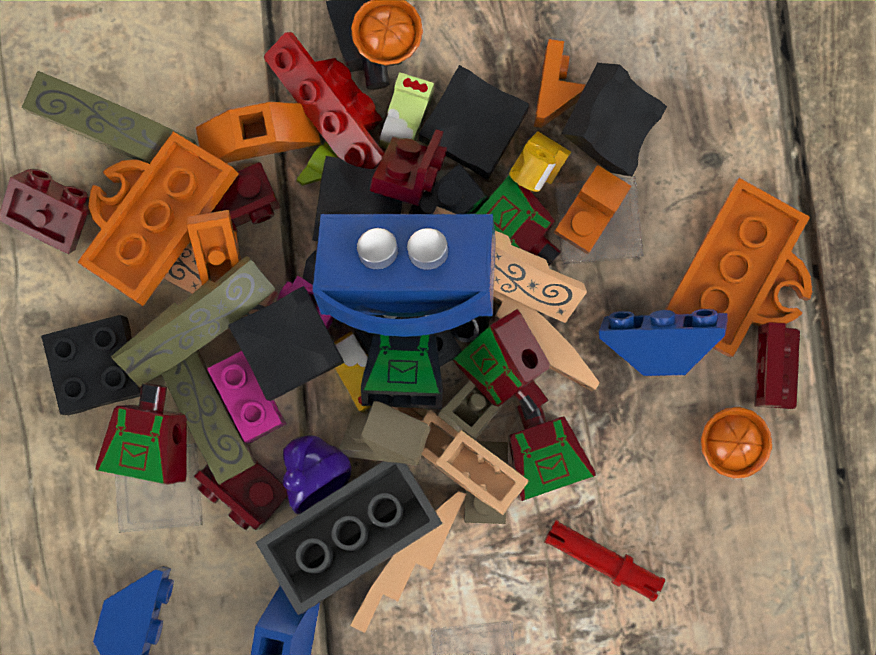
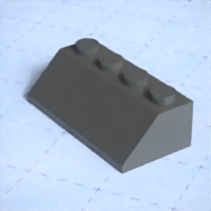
M383 461L255 543L296 613L301 615L443 523L408 465Z

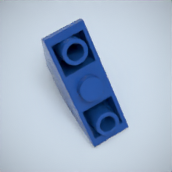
M699 309L692 312V314H675V312L670 310H659L652 312L650 315L634 316L629 311H618L604 317L599 329V339L643 376L686 375L725 336L728 318L727 313H717L713 309Z
M163 566L155 569L104 600L93 640L100 655H149L151 644L157 645L163 628V620L158 619L162 603L167 604L172 594L174 580L168 579L171 568Z
M280 585L255 626L251 655H311L320 603L298 615Z

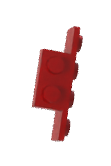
M293 32L284 33L264 55L265 61L295 101L302 105L307 117L338 158L357 167L375 169L379 165L384 152L368 131L373 130L383 119L375 110V104L372 99L365 93H362L352 80L350 70L338 61L337 58L315 62Z

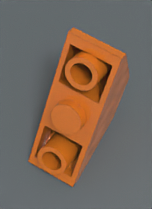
M266 102L230 109L196 127L199 147L225 163L321 145L319 131L307 117L300 103Z

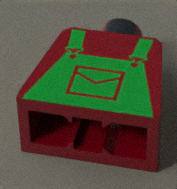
M510 176L502 182L476 212V214H493L495 231L509 236L512 246L546 259L548 266L562 252L544 237L555 223L553 217L530 190L520 186Z
M518 309L490 325L453 359L456 366L494 406L499 407L515 396L528 415H530L549 401L535 380L550 369V362Z
M142 383L139 405H117L114 408L95 470L166 485L186 482L187 418L185 414L164 410L167 393L166 386Z
M522 405L516 406L524 430L508 435L512 465L515 471L529 481L518 495L520 501L596 476L593 466L564 416L547 422L542 406L530 415H528Z

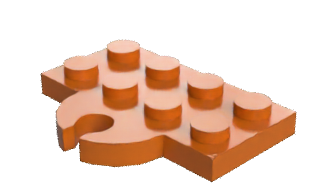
M174 131L150 164L137 159L122 160L103 171L113 183H122V187L117 195L108 198L107 193L95 185L92 186L90 191L89 210L92 219L101 230L78 260V263L142 307L191 241L187 228V217L211 213L239 175L232 166Z
M738 178L664 310L673 311L675 314H692V312L699 309H713L717 313H727L728 322L725 336L713 349L729 358L734 357L751 324L761 326L768 322L787 324L797 319L803 312L798 308L782 306L778 299V293L782 287L787 286L795 290L799 299L805 301L811 299V275L804 262L791 252L810 217L743 179Z

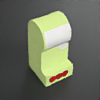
M399 72L387 111L388 116L380 136V148L387 149L393 136L400 139L408 138L417 141L434 95V83Z

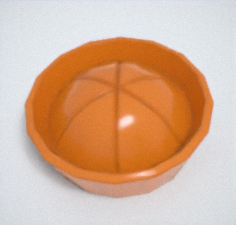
M369 0L357 11L351 27L353 42L359 53L369 61L382 65L398 64L411 57L419 47L423 35L421 18L415 7L406 0Z
M742 407L725 408L714 414L706 423L701 437L702 453L709 466L719 474L733 479L749 477L760 471L769 460L772 450L771 432L765 421L754 411Z

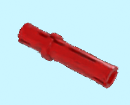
M554 521L544 543L550 544L612 578L611 583L618 587L623 584L647 597L652 602L657 599V591L661 592L665 578L659 577L633 563L634 558L626 554L622 557L563 525L560 521Z

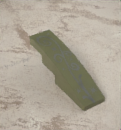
M37 71L21 107L26 112L61 125L68 131L103 144L110 150L149 164L174 131L125 107L40 71ZM174 131L175 133L179 134L180 136L184 137L194 144L196 143L195 140L179 132Z
M246 255L215 283L209 279L179 306L176 302L170 305L111 357L141 387L142 383L151 381L208 344L228 329L229 324L244 317L276 289Z
M197 350L171 369L162 373V376L180 413L185 414L187 426L217 483L221 484L254 466L256 461L207 370L208 366L199 350Z

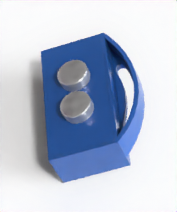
M321 214L313 281V293L321 315H331L338 321L369 333L399 337L439 333L465 324L478 316H493L496 248L493 214ZM372 315H383L386 318L376 317ZM423 315H425V317H420V318L395 319L396 317H415V316H423Z

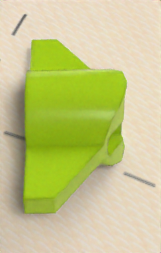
M327 142L314 152L305 169L297 177L296 182L304 186L321 181L326 156L338 158Z

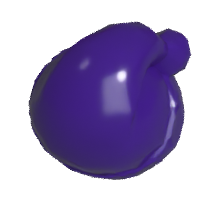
M307 435L291 440L283 448V459L286 467L283 486L287 489L289 504L294 513L301 514L347 485L351 476L352 466L349 458L338 447L328 444L320 437Z

